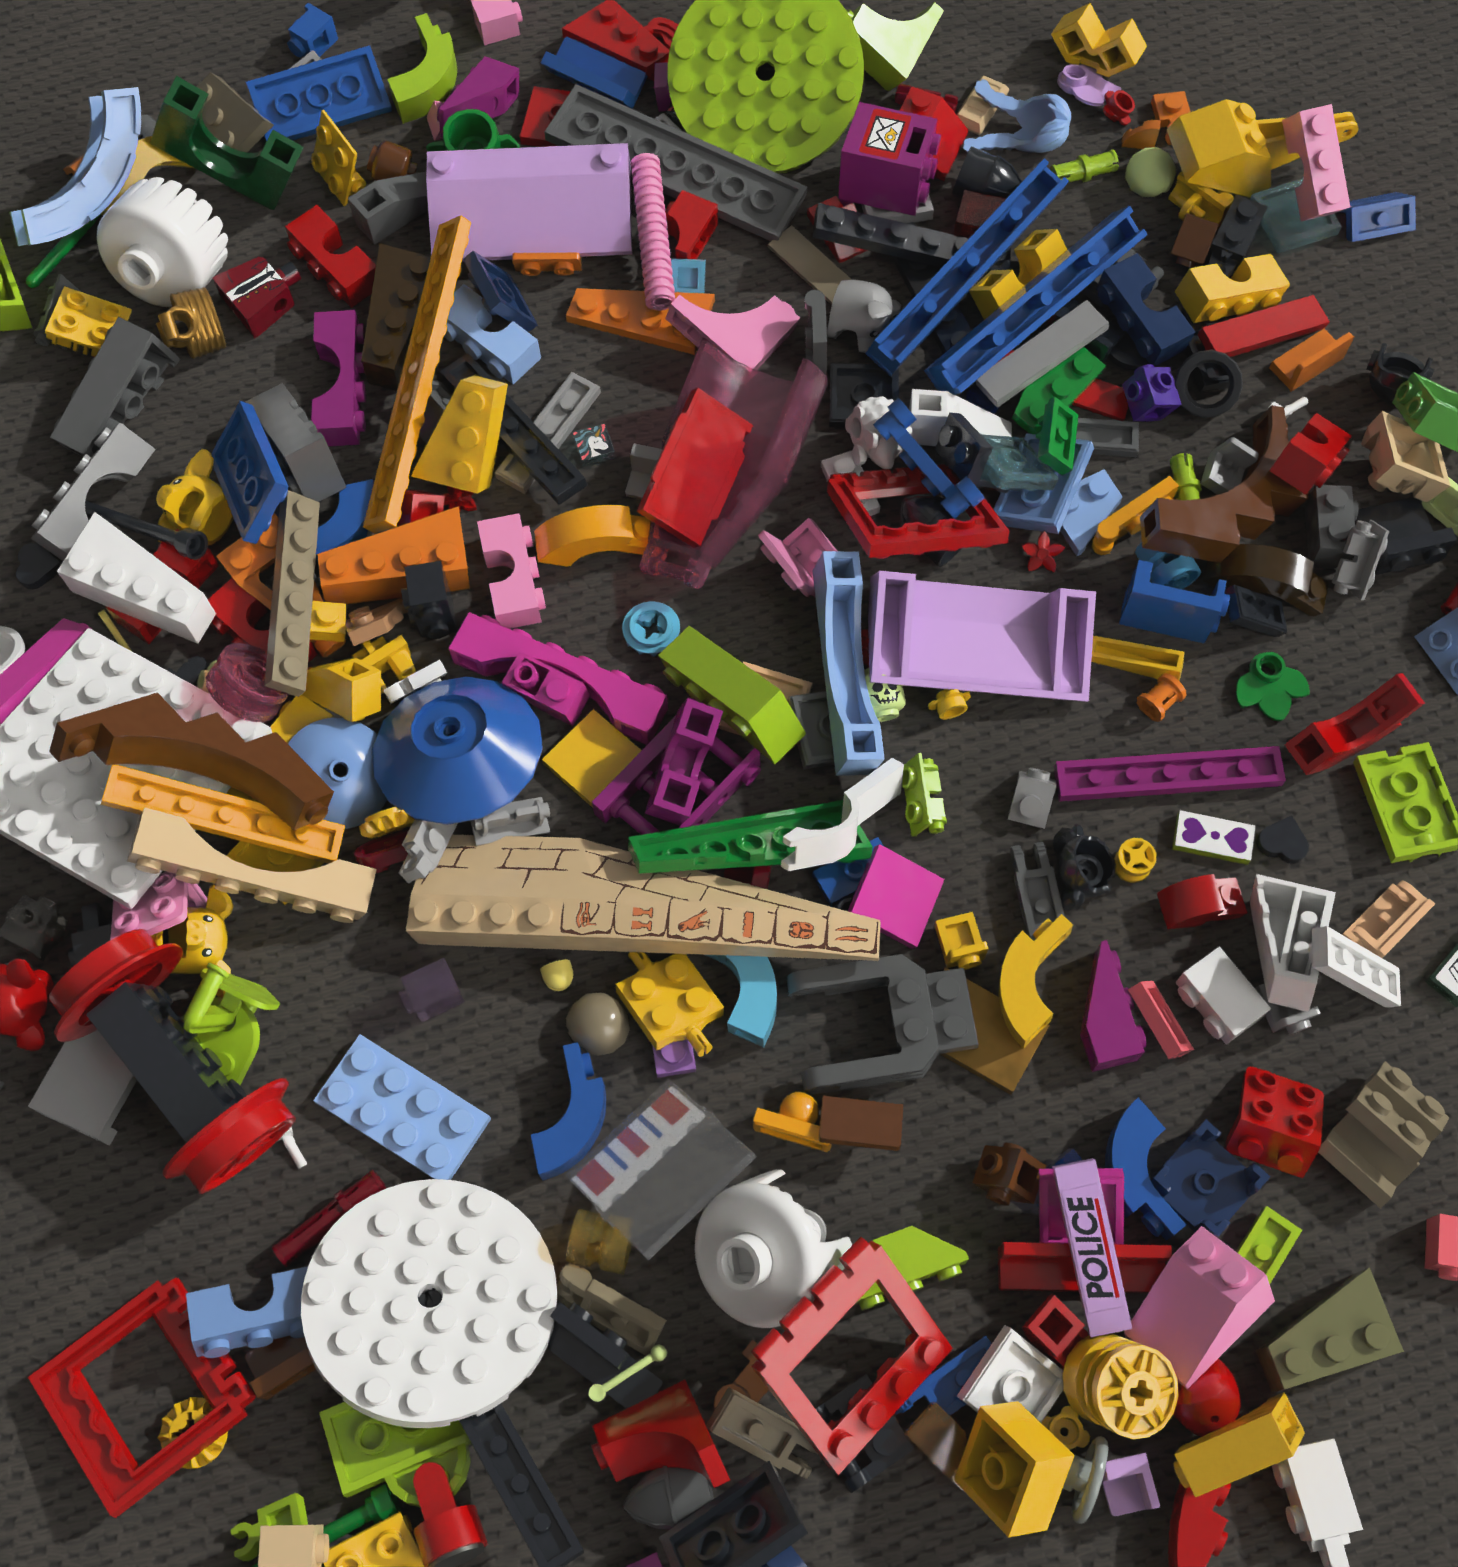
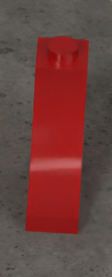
M686 1380L593 1425L598 1440L597 1443L591 1445L593 1453L601 1470L609 1467L616 1482L641 1472L663 1468L662 1466L694 1470L705 1476L714 1488L730 1480Z

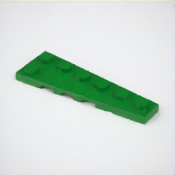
M843 800L628 837V850L639 874L781 865V861L795 851V846L789 847L783 843V836L796 827L808 830H825L840 825L842 823ZM860 824L857 826L855 847L847 856L837 861L852 863L855 860L871 858L873 846Z

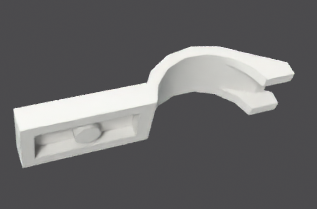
M891 758L845 791L842 823L840 825L825 830H808L796 827L783 836V843L789 847L795 846V851L781 861V867L787 871L833 863L847 856L855 847L857 826L901 794L904 764Z

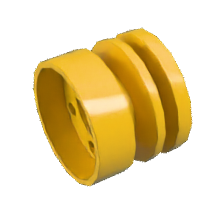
M1110 1333L1095 1337H1085L1077 1342L1067 1356L1062 1373L1063 1390L1071 1408L1082 1418L1118 1435L1130 1439L1150 1437L1163 1429L1174 1414L1178 1400L1177 1376L1170 1361L1158 1350Z

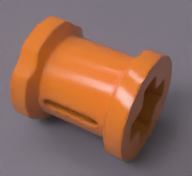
M1167 673L1158 677V683L1148 693H1141L1137 697L1139 709L1156 722L1164 719L1165 712L1175 702H1182L1187 696L1181 682Z

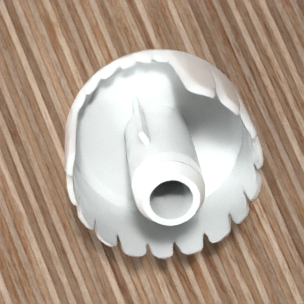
M154 177L150 180L142 179L131 185L101 218L97 228L98 249L108 271L127 291L150 304L172 307L170 301L171 293H182L190 289L196 290V288L206 287L212 280V277L223 267L228 253L227 248H225L228 237L225 233L219 236L223 223L218 216H214L211 220L207 221L212 213V207L204 199L196 201L197 194L195 191L186 188L177 195L182 185L176 181L169 180L162 184L164 179L161 177Z
M777 1169L757 1175L720 1192L704 1209L695 1235L696 1264L707 1292L714 1302L729 1316L743 1324L757 1328L781 1326L779 1321L803 1296L813 1302L815 1298L809 1290L833 1265H836L841 1270L844 1269L839 1258L852 1246L848 1236L825 1242L827 1232L822 1218L815 1212L805 1209L800 1204L794 1202L789 1193L782 1192L778 1187L769 1185L775 1179L786 1174L783 1170Z

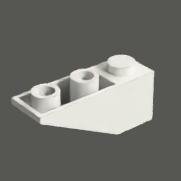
M912 389L909 410L917 420L910 425L912 428L911 436L919 445L936 446L940 430L945 425L949 412L962 414L993 447L992 450L1011 452V422L950 392Z

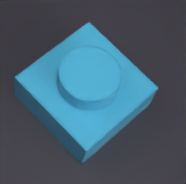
M672 258L671 267L675 292L705 293L706 260Z

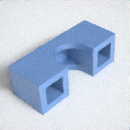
M308 1266L272 1274L274 1287L272 1298L264 1307L255 1311H244L234 1305L229 1284L186 1293L191 1341L196 1356L217 1358L228 1354L230 1349L243 1346L260 1348L271 1344L273 1339L286 1336L303 1338L301 1295Z

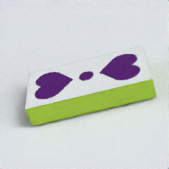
M1180 810L1177 814L1172 850L1248 865L1252 856L1255 825Z

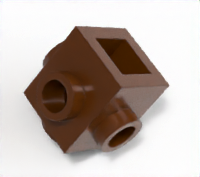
M1004 1142L1002 1147L985 1145L972 1183L986 1191V1198L994 1203L1009 1206L1010 1201L1034 1204L1039 1190V1169H1045L1046 1165L1028 1154L1023 1147L1013 1143Z

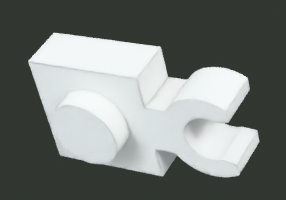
M438 660L384 689V693L390 704L420 688L422 689L433 682L441 681L440 678L445 676L447 672L441 661Z

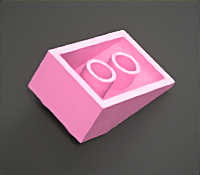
M1201 1226L1172 1255L1131 1320L1132 1329L1125 1330V1338L1162 1353L1170 1361L1177 1376V1381L1188 1389L1275 1302L1267 1275Z

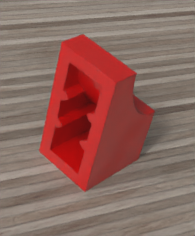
M682 190L675 202L671 201L665 212L668 234L675 237L678 241L675 248L676 258L697 259L718 226V204Z

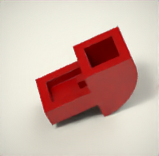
M1214 874L1193 877L1172 884L1157 893L1167 929L1201 926L1207 921L1236 919L1247 914L1236 877L1215 879Z
M1052 1294L1045 1299L1022 1326L1024 1334L1041 1353L1048 1355L1062 1370H1064L1067 1356L1077 1342L1089 1336L1088 1332L1083 1328L1085 1325Z

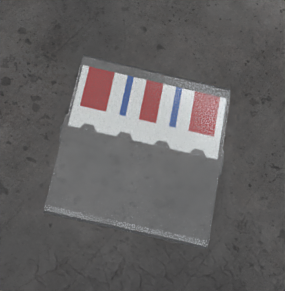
M667 1079L575 1164L565 1176L595 1206L601 1219L607 1221L612 1227L614 1226L649 1261L757 1156L728 1131L715 1117L714 1113L708 1111L704 1106L698 1105L671 1080Z

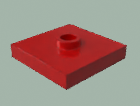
M533 87L520 133L521 144L537 147L557 146L545 140L544 132L571 91Z

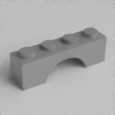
M121 423L113 430L105 427L94 442L99 447L94 455L90 457L85 454L73 471L79 475L70 485L65 481L53 496V499L58 503L52 511L49 512L44 509L31 525L37 529L31 539L62 561H64L89 522L85 511V499L91 485L109 479L123 482L131 481L156 450Z

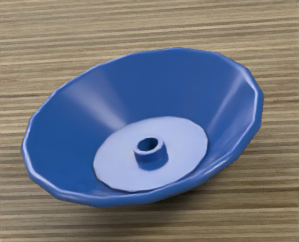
M466 676L433 682L405 697L383 720L372 748L374 778L389 803L400 810H404L405 813L414 819L447 825L482 819L511 803L533 778L543 750L540 721L523 696L498 681ZM456 732L454 735L447 736L450 733Z

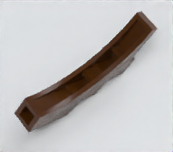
M1271 405L1253 424V450L1259 456L1258 460L1249 466L1241 484L1228 492L1206 499L1174 500L1157 498L1140 516L1142 548L1221 563L1240 545V537L1255 540L1274 522L1275 515L1289 517L1308 499V493L1306 495L1269 471L1289 443L1284 407Z

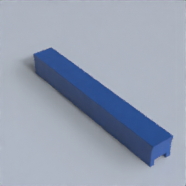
M1045 158L873 341L865 354L889 376L902 365L1067 185L1069 180L1065 177L1062 180L1059 179L1047 167L1049 162Z
M1128 206L1112 212L924 371L938 391H947L954 395L962 393L1101 275L1104 269L1114 264L1148 234L1145 229L1139 231L1131 218L1132 208Z

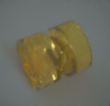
M579 1209L569 1237L566 1262L590 1267L596 1262L602 1271L624 1275L632 1248L636 1223L617 1217H612L606 1222L600 1213Z

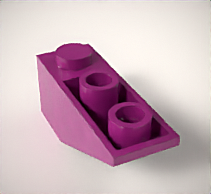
M484 56L476 67L471 68L463 82L455 87L449 98L440 104L437 111L440 137H443V127L448 117L457 111L477 109L487 113L491 119L504 114L519 96V68Z
M1107 940L1101 941L1095 951L1080 1032L1092 1072L1138 1061L1144 1054L1143 1048H1146L1144 1031L1141 1025H1135L1131 1010L1134 1009L1133 998L1128 988H1123L1119 973H1121L1119 956L1115 950H1110Z

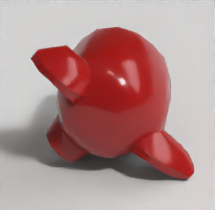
M17 958L10 961L8 965L0 964V1034L15 1036L17 1047L36 1051L40 1050L45 1043V1035L39 1020L46 1013L47 995L52 991L54 983L46 971L41 969L32 970L30 964L25 959Z

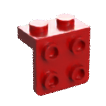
M1252 1066L1247 1067L1243 1075L1239 1114L1226 1138L1224 1149L1239 1157L1304 1178L1321 1148L1324 1107L1323 1092L1308 1084L1273 1074L1267 1070Z

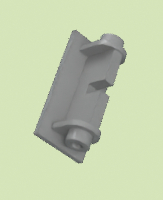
M1358 520L1356 526L1351 527L1343 552L1355 556L1353 560L1340 559L1332 583L1335 584L1333 588L1335 592L1348 594V591H1350L1359 599L1365 600L1368 589L1374 583L1375 570L1380 556L1387 547V537L1389 534L1387 529L1372 520L1369 523Z
M542 797L511 802L482 819L471 820L475 844L479 846L492 843L505 836L530 837L550 833L547 820L550 817V809L547 802L543 803Z

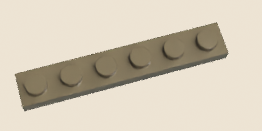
M288 490L285 500L280 503L264 686L299 697L306 691L320 502Z

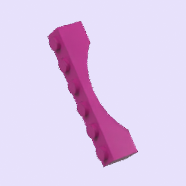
M469 612L449 647L453 663L485 677L508 672L520 651L584 683L590 693V697L605 712L612 725L624 736L648 745L654 738L668 710L667 695L660 688L648 683L641 685L634 682L628 675L619 670H611L610 672L598 667L596 662L588 657L579 656L577 658L567 654L557 644L551 642L544 644L536 641L527 632L517 628L510 630L501 626L497 620L487 615L479 617Z

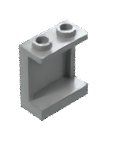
M96 1030L82 1038L64 1043L28 1107L110 1146L118 1132L111 1128L137 1079L101 1033Z

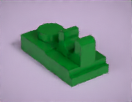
M1053 397L1049 399V403L1045 404L1044 415L1037 422L1042 427L1041 432L1036 434V439L1039 440L1038 459L1060 475H1064L1073 470L1078 414L1059 399Z

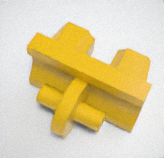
M1180 172L1177 177L1176 186L1168 199L1181 208L1178 217L1182 221H1184L1185 215L1188 213L1217 223L1220 227L1234 200V196L1229 192H1215L1208 187L1187 183L1183 172Z
M402 635L389 643L386 642L383 636L372 643L369 640L360 643L362 649L351 655L352 658H357L381 670V674L391 669L399 681L416 672L410 657L411 653L408 644ZM381 679V694H383L384 689L387 687Z

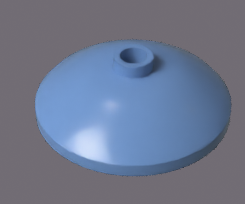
M344 718L318 720L298 731L288 743L334 791L328 806V813L323 820L345 825V829L354 828L365 823L364 819L379 812L387 802V798L374 778L372 748L377 734L357 721L351 722ZM342 764L347 770L346 776L337 777L333 772L334 765Z

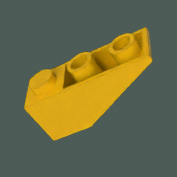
M357 658L308 667L306 691L302 695L319 704V706L342 716L347 721H361L366 716L381 711V670Z

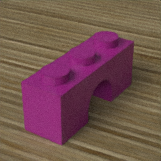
M689 698L680 706L645 814L679 826L690 817L701 781L697 780L703 760L713 745L723 713L722 710Z

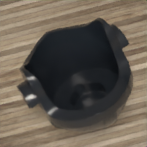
M1382 343L1379 351H1373L1366 370L1371 371L1369 375L1371 388L1383 401L1391 403L1399 386L1406 382L1413 372L1431 380L1435 370L1430 367L1433 358L1429 357L1424 366L1417 358L1406 353L1389 352L1384 354L1387 344Z

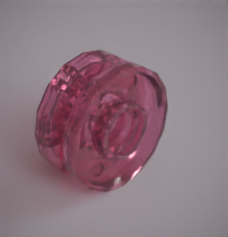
M234 643L225 646L217 658V663L213 665L206 676V688L211 697L224 710L238 718L251 722L264 723L272 720L281 708L282 703L289 696L288 693L264 686L267 652L250 644Z

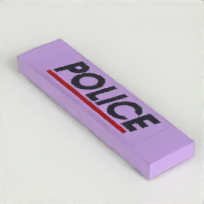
M1091 1158L1052 1166L1088 1335L1095 1337L1132 1329L1096 1160Z

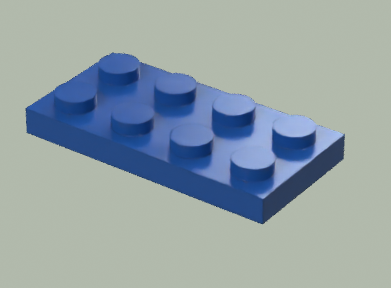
M370 46L246 82L255 109L274 124L265 134L266 141L272 130L292 141L316 134L321 110H325L337 127L392 111Z
M239 401L211 455L214 459L213 468L242 540L256 544L262 533L268 530L272 515L279 503L285 500L289 486L253 405Z

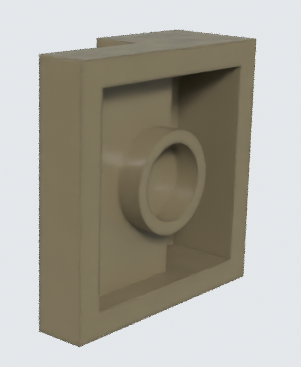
M1384 1062L1366 1079L1346 1108L1350 1114L1411 1168L1423 1158L1430 1143L1443 1131L1449 1119L1445 1114L1444 1108L1437 1100L1431 1096H1424L1412 1085L1411 1079L1404 1071L1396 1067L1392 1068L1387 1062Z

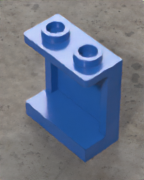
M1138 560L1125 592L1119 624L1199 643H1205L1210 632H1217L1221 616L1224 617L1226 615L1230 601V595L1224 594L1227 581L1219 579L1211 596L1151 583L1149 581L1153 563Z

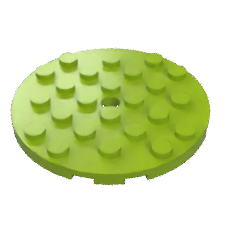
M695 0L681 19L672 39L668 58V86L672 105L685 132L778 174L799 169L802 165L811 162L817 157L820 158L830 150L846 130L850 121H852L862 94L864 80L862 47L855 25L839 0ZM765 63H768L775 69L774 76L768 81H762L756 75L757 69Z

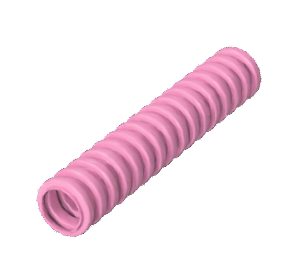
M642 153L632 158L630 164L641 250L645 301L648 308L661 311L670 308L671 303L675 300V290L673 286L660 159L654 154Z

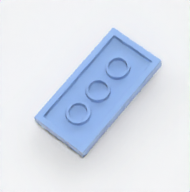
M359 1034L313 1100L322 1108L433 1179H452L491 1120V1117L361 1034Z

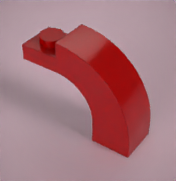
M1403 673L1396 674L1355 706L1331 719L1313 722L1284 745L1305 775L1318 773L1373 745L1401 726L1400 722L1423 706L1425 702Z

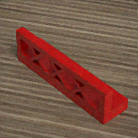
M1003 1242L998 1247L999 1290L1079 1292L1069 1243ZM1114 1244L1124 1292L1148 1294L1165 1268V1262L1169 1261L1172 1257V1245Z

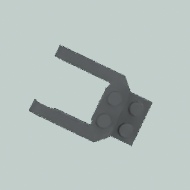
M903 954L881 957L879 961L862 960L800 970L786 977L790 998H794L793 995L799 996L824 992L825 996L888 986V997L897 1049L900 1053L816 1066L803 1070L801 1072L803 1090L809 1095L921 1079L933 1065L934 1060L939 1054L978 1048V1039L964 968L926 974L925 970Z

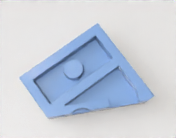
M1105 469L1080 481L1061 526L1060 532L1076 556L1083 553L1087 544L1096 534L1099 523L1114 512L1123 497Z

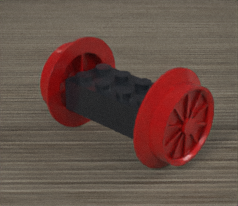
M132 930L115 937L88 954L74 965L54 986L49 995V1001L62 1016L55 1028L54 1035L60 1042H69L82 1038L96 1030L101 1033L186 1142L167 1163L162 1172L163 1176L166 1179L186 1175L198 1192L203 1194L215 1189L241 1172L271 1148L291 1128L296 1118L282 1102L289 1082L286 1078H280L247 1095L235 1080L230 1079L228 1081L219 1069L222 1067L220 1059L209 1048L203 1049L194 1038L198 1033L192 1034L184 1030V1017L178 1018L170 1008L173 1004L172 999L159 987L179 963L183 955V949L176 943L158 946L146 930Z

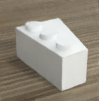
M1256 874L1250 907L1269 1003L1309 1012L1319 971L1313 968L1308 953L1309 945L1312 942V928L1329 927L1336 892Z

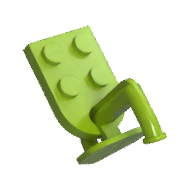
M208 963V969H202L200 977L203 979L184 1015V1030L192 1034L198 1033L194 1038L203 1049L209 1048L220 1059L222 1067L219 1069L228 1081L233 1079L241 1085L257 1053L260 1042V1029L254 1013L257 1008L277 1010L280 1002L262 985L229 974L220 967ZM219 988L225 991L223 997H215Z

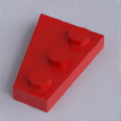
M615 0L602 2L562 28L563 38L569 37L581 41L595 50H600L621 62L645 72L647 77L655 72V63H668L670 50Z

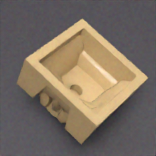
M1384 411L1367 427L1361 444L1362 447L1371 450L1369 460L1373 473L1368 476V481L1375 490L1383 492L1386 488H1389L1392 492H1401L1404 495L1412 492L1414 498L1429 502L1451 486L1439 443L1413 432L1405 420Z

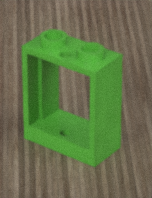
M1413 372L1409 379L1399 386L1392 403L1413 432L1458 452V393Z

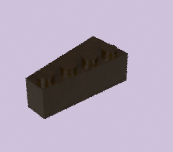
M379 243L361 359L369 384L395 391L398 390L431 259L430 256Z

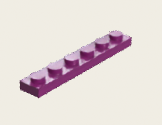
M1279 746L1056 761L1054 765L1059 802L1282 786L1286 781Z

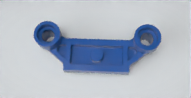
M899 398L887 407L889 411L873 424L886 441L892 437L903 450L898 456L911 471L918 468L923 473L925 478L921 482L932 496L936 497L939 493L942 495L944 500L941 502V505L952 518L956 519L970 506L974 508L985 499L983 494L967 476L954 485L909 434L906 428L917 419Z

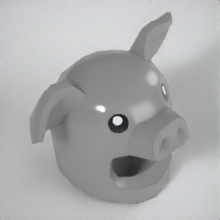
M853 279L842 280L833 298L827 325V337L836 339L843 331H854L857 334L858 351L866 353L873 341L890 324L891 318L901 312V304L897 300H892L886 289L878 284Z

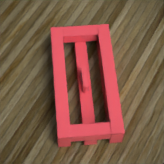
M1142 981L1128 989L1168 1059L1182 1057L1194 1050L1154 981Z

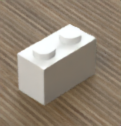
M1220 946L1183 972L1175 982L1179 987L1178 993L1185 1004L1191 1008L1196 1007L1205 1018L1203 1023L1207 1031L1214 1038H1221L1226 1045L1262 1019L1271 1010V1007Z

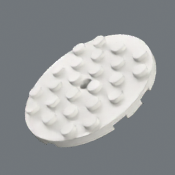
M428 1179L402 1183L377 1192L356 1204L330 1228L321 1240L312 1256L303 1282L301 1295L303 1333L310 1357L323 1380L327 1381L343 1397V1401L364 1415L391 1425L409 1428L444 1427L450 1425V1422L475 1414L478 1417L495 1408L509 1398V1394L526 1377L528 1378L532 1374L548 1346L555 1320L550 1315L557 1305L556 1275L548 1248L535 1226L518 1208L496 1193L480 1186L454 1180ZM435 1288L442 1296L441 1302L432 1308L422 1306L418 1301V1297L423 1292Z

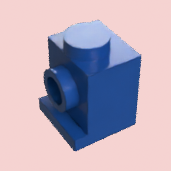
M307 3L304 6L306 12L288 29L291 38L287 42L288 48L299 58L306 56L312 50L320 57L338 40L332 16Z

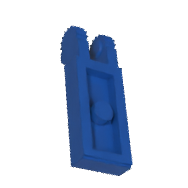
M987 1336L929 1375L895 1412L896 1415L904 1413L913 1406L915 1401L923 1396L933 1411L923 1418H918L910 1424L906 1431L911 1438L937 1420H940V1422L945 1420L966 1405L957 1395L991 1346Z

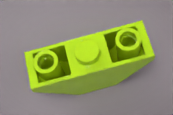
M913 1226L873 1240V1242L882 1246L913 1292L924 1287L921 1280L937 1275L939 1282L961 1274L960 1266L966 1264L969 1260L966 1251ZM875 1282L854 1305L860 1304L862 1311L885 1302L884 1294Z

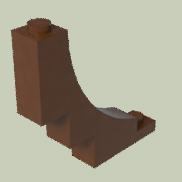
M158 692L58 722L49 750L58 762L76 756L81 757L93 751L105 765H154L199 774L249 795L278 815L293 830L321 822L328 813V806L334 793L277 732L245 742L218 712L185 722Z

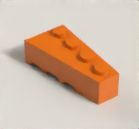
M459 506L317 554L320 583L325 602L352 604L402 598L401 588L407 587L404 567L436 561L442 562L451 591L470 589Z

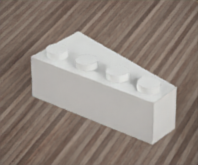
M94 512L57 570V573L73 593L197 644L216 615L203 592L96 512Z

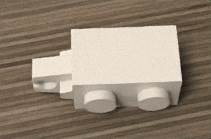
M1335 1439L1299 1445L1293 1457L1272 1465L1276 1482L1280 1488H1285L1290 1506L1286 1507L1289 1526L1294 1534L1299 1533L1301 1541H1307L1311 1552H1319L1324 1567H1349L1344 1545L1351 1543L1349 1533L1363 1530Z

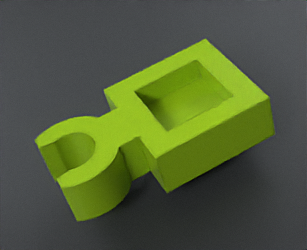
M295 1492L258 1509L259 1522L254 1525L243 1522L234 1526L231 1529L232 1536L238 1539L248 1536L247 1544L243 1548L234 1551V1556L242 1561H250L259 1555L261 1526L308 1525L303 1496Z

